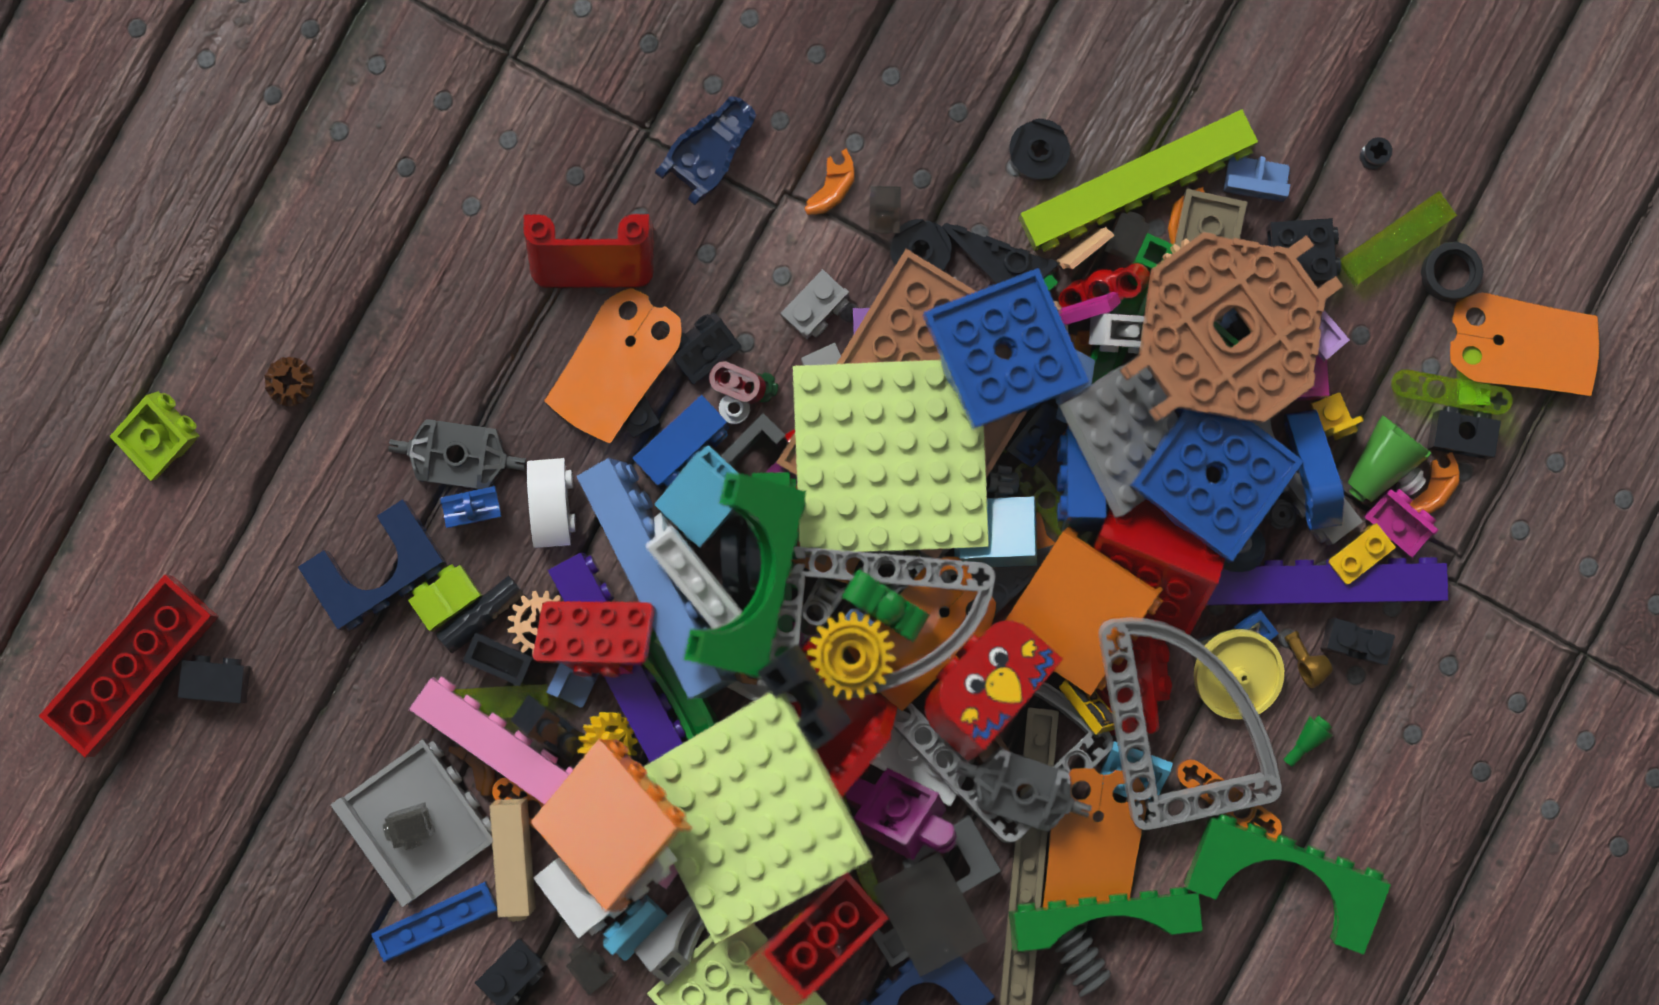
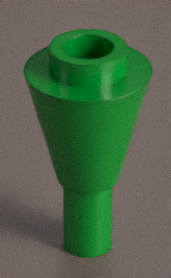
M1309 715L1296 741V745L1283 760L1293 767L1305 753H1309L1333 737L1329 732L1333 727L1320 715L1315 719Z

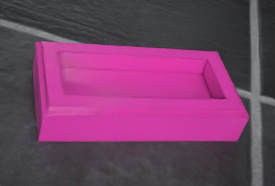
M1112 292L1064 307L1058 313L1063 324L1067 325L1110 312L1121 301L1118 293Z

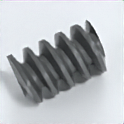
M1085 925L1075 926L1059 937L1056 941L1059 940L1060 944L1054 949L1055 953H1066L1060 960L1061 964H1072L1066 971L1067 975H1078L1072 983L1073 986H1084L1078 994L1079 997L1085 996L1103 986L1111 975L1109 969L1100 970L1105 964L1103 958L1094 959L1099 953L1098 948H1088L1093 941L1092 937H1081L1087 930Z

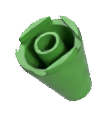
M1382 415L1348 480V484L1352 486L1349 492L1361 502H1364L1366 499L1372 502L1427 460L1432 453Z

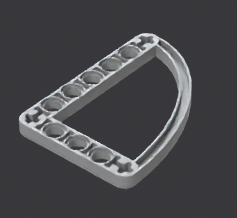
M794 546L793 552H795L798 559H806V552L812 553L809 560L810 572L803 571L805 565L796 564L794 570H791L790 575L787 577L786 583H792L797 586L798 596L793 601L784 600V604L779 610L778 619L780 616L788 614L794 617L796 625L789 633L777 630L770 650L771 660L775 658L774 653L778 647L787 646L790 648L796 643L799 646L805 577L852 580L854 575L849 574L845 568L846 562L852 557L861 559L864 563L863 572L880 583L977 591L971 610L960 627L947 641L919 661L884 675L885 685L878 681H875L874 685L876 692H880L906 683L945 661L975 631L986 612L992 596L995 580L994 571L988 564L980 562ZM823 554L828 555L833 563L832 568L824 573L817 571L814 567L816 557ZM883 560H889L895 566V573L889 578H883L877 572V565ZM913 563H921L925 566L927 574L924 579L915 581L910 578L908 569ZM947 565L955 567L958 571L957 580L950 584L943 582L940 578V570ZM962 566H968L967 573L970 574L977 573L978 568L984 569V574L989 575V581H984L982 586H977L976 580L966 579L967 586L960 585L963 578ZM830 686L829 690L834 696L835 686ZM868 687L864 688V695L873 693ZM842 689L838 696H834L836 700L847 699L846 690ZM853 690L851 698L859 697L857 690ZM786 693L789 701L797 702L792 695Z
M1127 617L1110 619L1100 626L1099 642L1128 807L1132 821L1140 829L1151 830L1268 804L1279 798L1282 786L1278 767L1261 718L1246 691L1218 657L1193 637L1162 622L1145 618ZM1115 627L1117 631L1121 632L1116 638L1117 645L1121 649L1125 647V650H1115L1113 641L1107 638V635L1111 634L1112 628ZM1130 635L1151 636L1166 640L1183 648L1209 668L1224 686L1245 722L1259 761L1260 773L1161 795L1157 794ZM1118 657H1124L1127 660V668L1121 673H1115L1111 669L1113 660ZM1124 687L1131 688L1133 692L1131 700L1126 703L1118 702L1116 698L1118 691ZM1129 717L1136 718L1138 721L1136 730L1131 733L1123 732V721ZM1134 747L1141 748L1143 750L1142 759L1136 763L1129 762L1127 760L1128 751ZM1136 778H1147L1148 786L1144 791H1133L1132 784ZM1265 781L1273 785L1268 788L1267 794H1264L1261 790L1250 791L1248 784H1250L1254 789L1262 788ZM1234 787H1242L1244 791L1243 797L1237 802L1229 801V791ZM1205 793L1212 794L1214 797L1212 805L1208 808H1200L1198 806L1199 797ZM1139 800H1145L1147 809L1153 812L1148 815V820L1146 821L1138 816L1143 814L1142 804ZM1174 800L1183 802V810L1177 815L1168 813V806Z
M1043 682L1033 693V695L1041 698L1063 713L1086 733L1053 767L1061 770L1066 769L1070 772L1068 759L1076 755L1084 760V768H1093L1110 752L1113 746L1111 734L1109 732L1094 734L1062 692ZM910 703L906 707L910 712L909 720L904 723L894 720L893 728L998 839L1006 843H1012L1020 839L1032 826L1002 816L1007 823L1014 821L1017 824L1014 828L1017 834L1014 836L1011 833L1005 835L1002 832L1005 826L1000 820L995 825L991 822L998 814H985L978 806L976 782L974 788L970 791H963L958 786V777L962 775L955 773L958 761L968 762L932 729L928 720ZM921 728L927 729L931 733V742L924 746L916 743L914 739L916 730ZM1092 736L1095 738L1102 736L1105 739L1103 742L1105 749L1102 750L1099 747L1092 752L1090 756L1095 758L1092 762L1089 755L1079 749V747L1083 745L1086 751L1094 742L1091 738ZM941 751L949 752L953 757L952 766L949 768L938 766L936 755ZM1031 787L1020 799L1029 798L1033 794V787Z

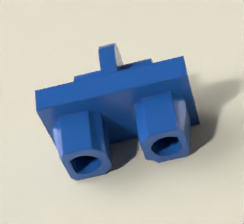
M495 486L440 498L446 528L502 517Z

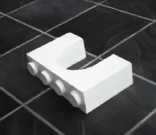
M667 846L625 895L628 900L632 898L634 901H637L650 891L647 885L654 880L658 884L672 873L669 867L678 860ZM561 857L553 861L534 877L536 883L578 938L587 932L591 936L595 935L607 925L604 921L605 918L611 915L614 919L628 908L627 906L623 911H605Z

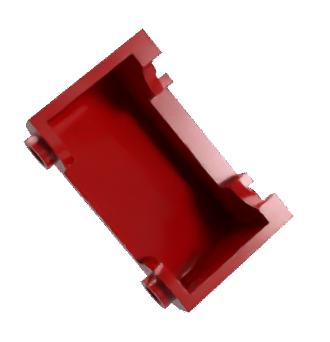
M524 214V236L531 277L541 287H643L653 278L654 226L649 214H631L622 218L618 225V239H556L555 226L550 218L540 214Z

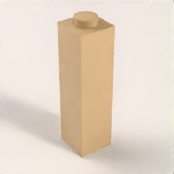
M527 798L496 800L490 805L498 917H508V921H522L527 919V916L536 909Z

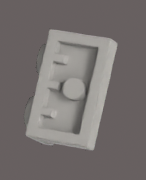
M822 269L781 312V316L807 340L812 335L817 338L829 325L826 320L833 312L838 316L850 303L847 300L850 292L846 288L843 289Z

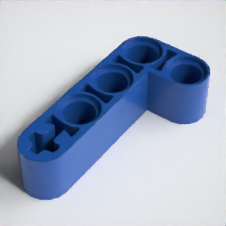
M1314 409L1285 414L1284 427L1291 452L1304 461L1299 467L1298 473L1306 495L1305 515L1310 530L1341 526L1344 511L1343 486L1318 412Z

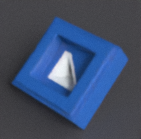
M1259 608L1234 626L1235 629L1257 632L1269 641L1279 634Z

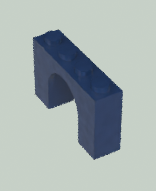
M402 499L377 515L398 553L396 571L392 578L383 586L373 590H361L348 581L331 553L326 550L298 566L338 630L347 628L350 632L365 622L363 620L364 616L372 611L375 615L384 611L391 605L389 600L398 594L403 598L412 593L416 588L415 583L423 578H426L427 581L435 578L442 570L441 567L447 563L408 501Z
M943 937L940 940L935 938L924 946L922 950L925 953L916 961L913 957L906 961L898 969L901 974L893 981L889 978L883 981L875 989L877 995L869 1002L863 999L857 1005H897L900 996L909 987L923 982L935 983L944 987L960 1005H986L995 996L950 942Z

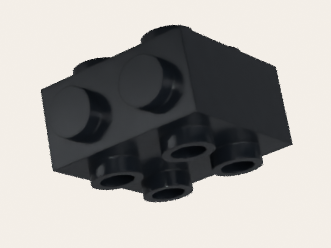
M1333 218L1270 222L1266 227L1267 246L1289 248L1300 239L1308 236L1314 246L1296 259L1315 285H1323L1341 274L1340 257H1335V245H1338L1339 232L1337 226L1333 227Z

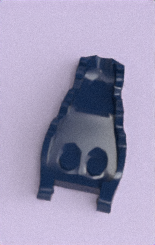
M730 96L715 113H711L695 127L687 129L677 138L664 161L655 171V174L664 179L672 172L694 190L688 200L693 205H696L711 193L726 175L743 136L756 119L754 109L743 99Z

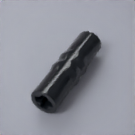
M508 575L486 594L478 598L472 605L465 608L460 615L437 632L436 635L453 654L472 639L475 633L483 631L489 624L519 601L521 596H525V594Z

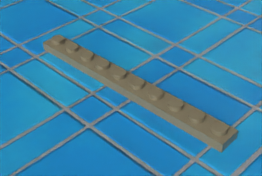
M1027 708L1023 757L1052 767L1054 766L1059 711ZM1029 784L1028 786L1020 790L1019 798H1021L1032 787V785ZM1032 826L1020 839L1014 842L1008 911L1017 910L1018 904L1036 903V908H1041L1047 831ZM1009 912L1007 915L999 1005H1031L1037 949L1026 951L1012 949Z

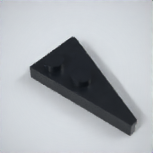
M947 222L942 226L949 238L994 285L1039 268L1044 279L1058 266L1055 260H1047L1030 254V251L1014 248L1010 244L992 237H984L967 231V228L951 225Z
M1054 545L1037 550V566L991 567L995 575L992 597L996 602L995 615L1033 579ZM978 568L977 573L971 574L972 579L977 581L978 586H982L984 581H989V575H985L982 568ZM974 600L969 602L967 605L969 611L972 608Z

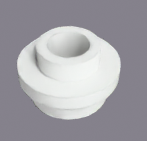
M728 395L723 397L719 404L720 415L730 424L743 422L750 412L749 404ZM731 403L740 405L738 413L732 414L729 412L728 407Z
M1415 468L1398 481L1396 489H1400L1408 496L1416 493L1426 482V479L1423 477V471L1420 468Z

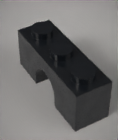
M797 643L776 656L757 672L774 698L783 693H788L797 700L801 708V718L796 724L813 750L833 739L852 722Z

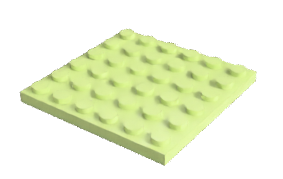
M941 360L793 366L797 485L799 490L807 491L805 496L806 508L799 523L800 547L854 552L989 547L984 426L972 430L957 393L951 387L944 374Z
M770 692L644 766L647 770V777L665 790L668 801L685 813V820L692 827L690 832L679 831L667 847L678 860L674 865L715 944L872 858L816 750L811 748L796 723L799 721V718L786 693L774 698Z

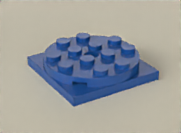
M1039 268L925 311L922 315L941 357L944 374L951 387L957 393L972 430L1009 415L1028 411L1042 402L1089 383V379ZM996 346H1008L1012 353L1011 357L1008 360L999 358L995 355Z
M1184 410L1173 427L1162 437L1156 450L1130 484V487L1162 510L1176 526L1193 534L1228 562H1231L1304 461L1251 421ZM1210 466L1216 467L1220 471L1221 478L1217 484L1209 483L1206 477V469Z

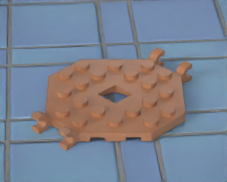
M1203 232L1151 269L1139 356L1119 371L1126 380L1139 373L1145 367L1150 371L1168 396L1167 399L1149 411L1155 421L1162 419L1174 409L1180 408L1263 423L1314 386L1315 359L1319 351L1321 330L1319 329L1321 315L1324 312L1325 299L1342 288L1343 285L1337 277H1334L1317 288L1296 258L1314 246L1308 236L1300 239L1291 247L1285 248L1258 244L1259 242L1238 238L1229 239ZM1234 307L1252 333L1230 348L1227 347L1214 329L1213 322Z

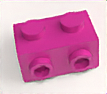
M1388 489L1365 514L1364 518L1371 524L1377 523L1388 538L1412 558L1425 542L1439 531L1434 526L1436 519L1424 509L1417 512L1410 506L1413 500L1400 489L1396 492Z

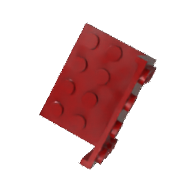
M1147 499L1126 514L1118 517L1114 516L1109 506L1100 534L1093 547L1155 590L1159 586L1163 588L1158 596L1163 601L1153 616L1150 615L1151 620L1168 624L1189 636L1218 584L1225 561L1222 556L1196 536L1176 526L1162 510Z
M808 640L801 650L811 663L817 660V657L807 654L808 650L817 649V646ZM818 667L814 668L817 673L820 671ZM878 692L864 695V698L854 697L837 700L852 722L833 739L815 749L841 798L890 739L898 707ZM790 701L800 720L801 708L799 703Z

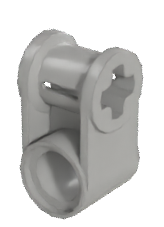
M818 578L802 607L800 631L806 635L817 634L819 632L817 627H823L827 618L830 617L832 612L834 613L842 600L841 596L846 588H840L825 578ZM806 613H814L819 621H811Z

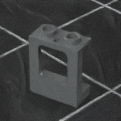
M762 413L720 457L733 467L762 436L767 438L777 449L786 441V436Z
M969 815L953 825L957 834L956 844L970 867V873L943 890L935 892L930 887L919 867L920 859L934 852V849L923 845L914 860L906 858L902 861L910 877L917 875L922 883V886L917 889L926 905L932 902L934 907L937 908L1001 872Z

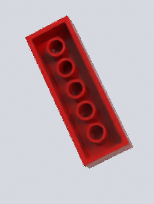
M164 574L40 713L39 717L82 756L95 757L219 616L174 576Z

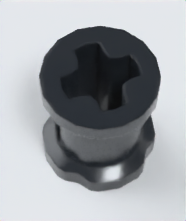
M1372 138L1361 149L1359 159L1365 168L1376 170L1390 160L1393 152L1392 145L1385 138ZM1374 148L1378 149V155L1380 156L1378 159L1374 158V153L1372 152Z

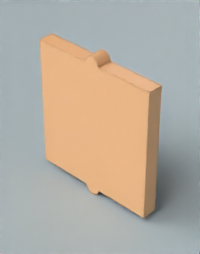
M1096 227L1059 257L1056 262L1063 269H1074L1115 235L1106 227L1103 229Z

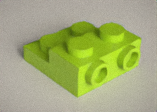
M159 391L146 395L110 435L111 439L150 481L158 479L176 458L182 457L200 437L195 431L197 428L196 423L188 416H181L174 408L176 406L175 400L170 395L160 393Z

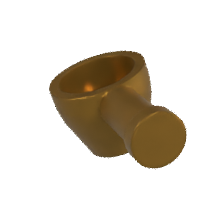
M1297 630L1285 636L1284 639L1289 643L1298 659L1297 666L1303 681L1308 687L1314 688L1323 683L1332 673V665L1325 655L1310 656Z

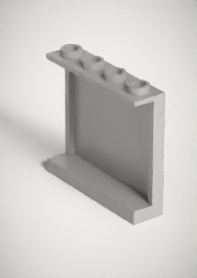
M427 738L421 739L417 745L346 796L340 797L331 804L336 814L402 907L408 905L493 843L491 819L488 816L482 817L477 810L480 804L471 791L465 793L459 784L462 778L452 765L450 767L446 766L441 759L444 753L435 740L429 742Z

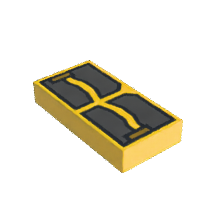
M1065 680L1059 686L1060 690L1094 734L1097 735L1115 729L1112 712L1096 691L1090 696L1068 680Z

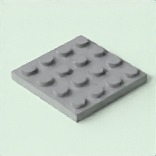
M1136 354L1059 405L1115 517L1126 514L1146 499L1131 488L1130 484L1152 456L1162 437L1178 420L1174 410L1158 421H1155L1149 413L1152 408L1168 397L1147 367L1128 380L1119 371L1136 359L1139 354Z

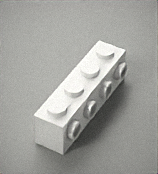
M1100 314L1091 317L1089 344L1100 345V351L1118 352L1119 346L1128 347V353L1139 354L1144 316Z

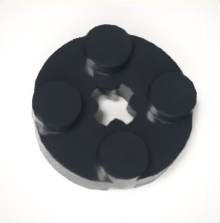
M1034 119L1021 125L1012 135L1009 144L1011 166L1021 176L1032 181L1052 180L1065 168L1071 152L1070 143L1064 134V130L1057 123L1048 119ZM1039 142L1044 143V149L1048 151L1047 155H1041L1040 158L1035 157V152L1031 150V146H1037Z
M913 219L897 229L891 241L890 250L894 267L905 249L913 252L916 249L914 244L919 242L922 246L927 244L929 247L926 251V257L922 259L942 271L945 270L950 261L951 241L942 226L935 222L925 221V219Z

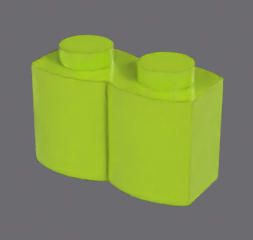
M451 564L437 574L439 579L433 584L429 585L427 582H424L412 591L414 596L408 601L431 632L444 625L483 596L461 565L454 567Z

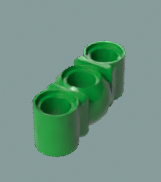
M859 569L841 596L911 642H915L930 617L927 612L906 601L905 598Z

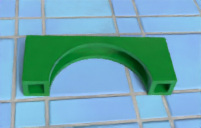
M726 473L719 504L725 505L739 513L754 531L761 553L760 580L752 600L735 619L713 629H690L683 660L760 677L757 672L771 661L770 650L778 630L777 619L779 610L785 600V584L792 569L791 558L794 546L799 538L798 527L800 518L806 508L805 496L807 491L743 474Z
M1225 813L1219 814V816H1209L1184 881L1187 889L1216 900L1226 882L1235 873L1248 865L1264 860H1285L1300 864L1319 876L1329 890L1334 909V922L1330 935L1333 943L1364 955L1391 886L1384 878L1385 874L1371 867H1367L1366 871L1354 867L1355 862L1341 856H1337L1336 860L1325 856L1326 852L1311 845H1308L1307 849L1296 846V840L1279 834L1277 839L1266 835L1267 830L1252 823H1249L1248 828L1236 823L1237 818Z

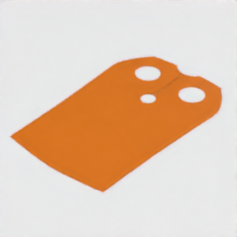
M633 288L613 295L601 306L587 333L544 402L573 426L611 444L634 408L678 350L682 332L681 318L665 306L663 308L653 307L649 301V296ZM626 301H632L637 306V313L630 320L622 319L619 315V308ZM659 321L666 322L670 327L668 336L662 340L655 339L651 334L653 325ZM628 336L636 338L635 344L631 347L625 344Z
M1477 293L1456 303L1452 323L1456 326L1457 335L1450 342V362L1463 375L1480 383L1537 388L1585 396L1592 395L1599 359L1597 316L1546 307L1489 293ZM1471 308L1481 309L1485 314L1484 323L1479 326L1471 325L1466 319L1467 311ZM1495 335H1501L1504 338L1502 345H1496L1493 342ZM1474 346L1480 350L1482 359L1478 364L1471 365L1463 359L1462 353L1466 347Z
M958 557L941 558L946 560L962 561ZM950 565L944 566L940 570V577L948 569L954 570L958 575L956 568ZM962 566L963 578L960 585L967 586L966 579H972L970 573H967L969 567ZM924 567L913 580L920 581L924 579L927 574L926 568ZM907 586L900 596L927 612L930 617L915 642H911L885 624L880 623L877 629L878 633L887 630L890 632L883 641L885 643L892 642L895 645L891 649L886 650L887 654L896 656L895 660L886 661L885 664L893 669L892 672H895L935 651L963 623L967 616L966 606L969 602L975 600L977 591ZM992 596L983 618L965 643L974 634L980 637L991 627L996 609V602ZM943 606L948 607L950 610L946 618H942L939 614V610ZM850 646L848 650L857 663L861 658V653L858 648ZM958 650L928 672L906 683L880 691V693L897 706L899 710L903 711L937 679L935 676L956 656L955 654ZM885 672L881 673L882 676L889 674Z
M1095 768L1072 769L1069 772L1071 789L1078 781H1086L1091 787L1090 795L1086 799L1077 800L1074 798V800L1092 805L1091 811H1088V818L1072 812L1066 813L1057 825L1051 829L1043 907H1048V901L1066 900L1067 905L1079 904L1078 898L1096 896L1097 901H1107L1110 894L1127 893L1128 898H1130L1142 829L1132 821L1128 801L1118 803L1113 798L1114 788L1119 784H1124L1122 771L1115 770L1111 774L1102 775L1096 772ZM1136 778L1132 784L1133 791H1144L1145 788L1141 780ZM1139 800L1142 804L1143 814L1138 816L1145 820L1147 810L1145 800ZM1096 811H1101L1104 814L1101 822L1093 820V814Z

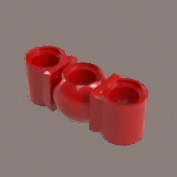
M1133 263L1126 268H1118L1115 271L1097 270L1086 279L1076 280L1060 293L1059 304L1064 308L1080 303L1074 299L1072 291L1080 294L1082 302L1106 295L1100 289V283L1105 284L1109 288L1110 293H1118L1120 301L1124 298H1133L1149 284L1150 272L1144 265L1139 263ZM1127 275L1135 277L1138 286L1130 284Z

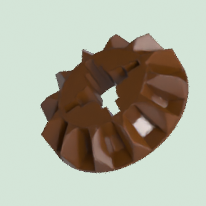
M281 357L276 362L270 364V368L264 375L265 389L271 399L285 406H294L302 403L310 396L314 387L312 370L304 361L296 357ZM292 372V378L300 382L301 385H290L286 391L285 384L277 380V378L287 377L288 373Z

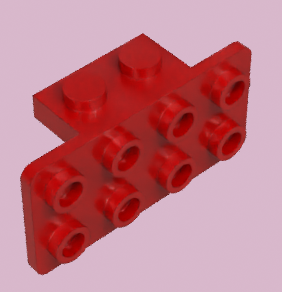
M546 601L541 608L533 659L540 663H563L573 670V674L582 677H591L592 673H600L603 676L612 678L619 677V674H632L633 665L644 664L647 659L655 607L649 602Z
M1147 613L1144 618L1151 620L1150 614ZM1139 635L1136 641L1131 639L1146 731L1147 733H1155L1159 730L1157 701L1170 700V693L1172 691V681L1168 676L1167 666L1170 653L1165 640ZM1124 658L1119 666L1113 663L1111 666L1112 671L1115 673L1123 672L1127 668V660ZM1107 685L1103 691L1097 688V694L1112 712ZM1128 687L1121 688L1117 693V701L1120 703L1129 702L1133 696L1132 689ZM1134 717L1125 719L1122 723L1123 732H1134L1138 726L1137 719ZM1115 729L1108 731L1111 735H1116Z

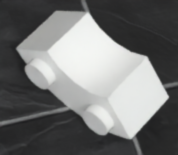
M564 458L527 461L528 504L533 547L571 545V532H576L575 514H570L568 489H573L572 470H566Z

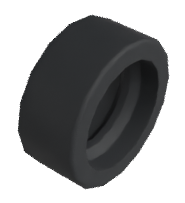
M1460 242L1444 243L1432 250L1424 259L1421 268L1422 284L1427 292L1437 300L1444 302L1460 301L1474 293L1481 284L1484 273L1482 260L1477 252L1467 244ZM1445 255H1458L1469 266V279L1460 289H1445L1435 279V264Z

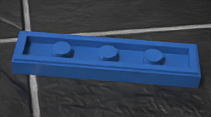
M485 881L378 930L371 935L383 962H386L497 911L498 908Z

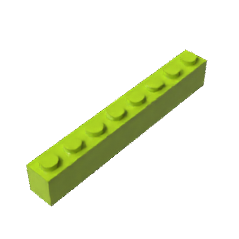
M1241 109L1022 212L1019 216V221L1033 250L1036 251L1042 248L1043 252L1049 251L1060 245L1059 240L1070 235L1071 239L1083 235L1088 231L1086 227L1097 222L1101 226L1114 220V214L1125 209L1126 213L1143 206L1141 201L1152 196L1154 200H1157L1169 194V188L1180 183L1181 187H1184L1198 180L1197 175L1206 170L1209 174L1219 171L1226 166L1224 162L1232 157H1235L1236 161H1240L1253 154L1252 149L1256 146L1258 140Z

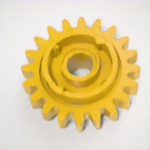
M856 611L852 612L850 620H847L844 613L840 612L839 623H836L830 617L827 618L830 628L817 627L822 637H811L810 641L818 647L817 649L808 650L807 653L817 657V660L811 662L814 668L818 667L820 669L818 674L821 678L824 677L826 679L825 684L828 688L831 685L835 686L834 696H838L841 690L844 689L846 690L847 699L851 698L853 690H857L859 697L864 698L865 687H868L871 692L875 693V681L885 685L886 680L881 673H892L893 671L885 663L896 658V656L886 653V650L895 646L894 643H885L883 641L890 632L887 630L878 633L877 629L881 622L878 620L873 625H869V614H866L862 621H858ZM848 646L858 648L861 653L860 660L855 664H849L843 659V650Z

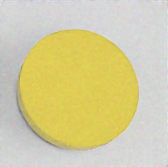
M1233 629L1218 634L1205 645L1236 677L1248 694L1258 714L1267 710L1274 703L1283 686L1284 664L1279 651L1268 639L1251 630ZM1197 659L1194 667V683L1201 700L1213 712L1222 717L1243 719L1221 682L1208 667Z

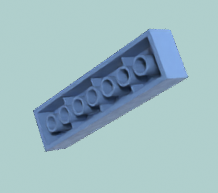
M608 458L579 474L577 478L639 601L649 602L655 607L652 627L688 698H707L738 681L734 671L683 660L690 629L707 630L711 629V627L647 549V543L655 538L654 516L650 510L653 504L645 491L641 492L636 482L639 480V476L634 467L626 462Z

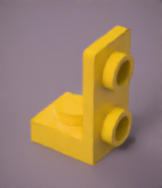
M1340 392L1310 404L1311 409H1316L1326 438L1333 435L1335 441L1358 431L1356 425L1364 421L1362 416L1354 419L1351 418Z
M1377 523L1366 527L1360 532L1361 535L1328 560L1329 565L1344 584L1347 585L1353 582L1396 548Z

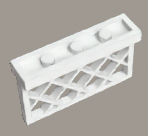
M662 512L655 516V538L647 543V549L712 628L720 627L740 615L742 611L736 602L727 594L723 586L669 520L664 517Z

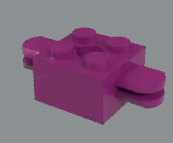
M886 768L876 785L865 779L858 778L845 793L850 807L858 811L854 820L861 834L911 860L915 859L923 845L938 852L946 853L956 844L957 834L952 823L941 818L946 808L940 794L889 768Z

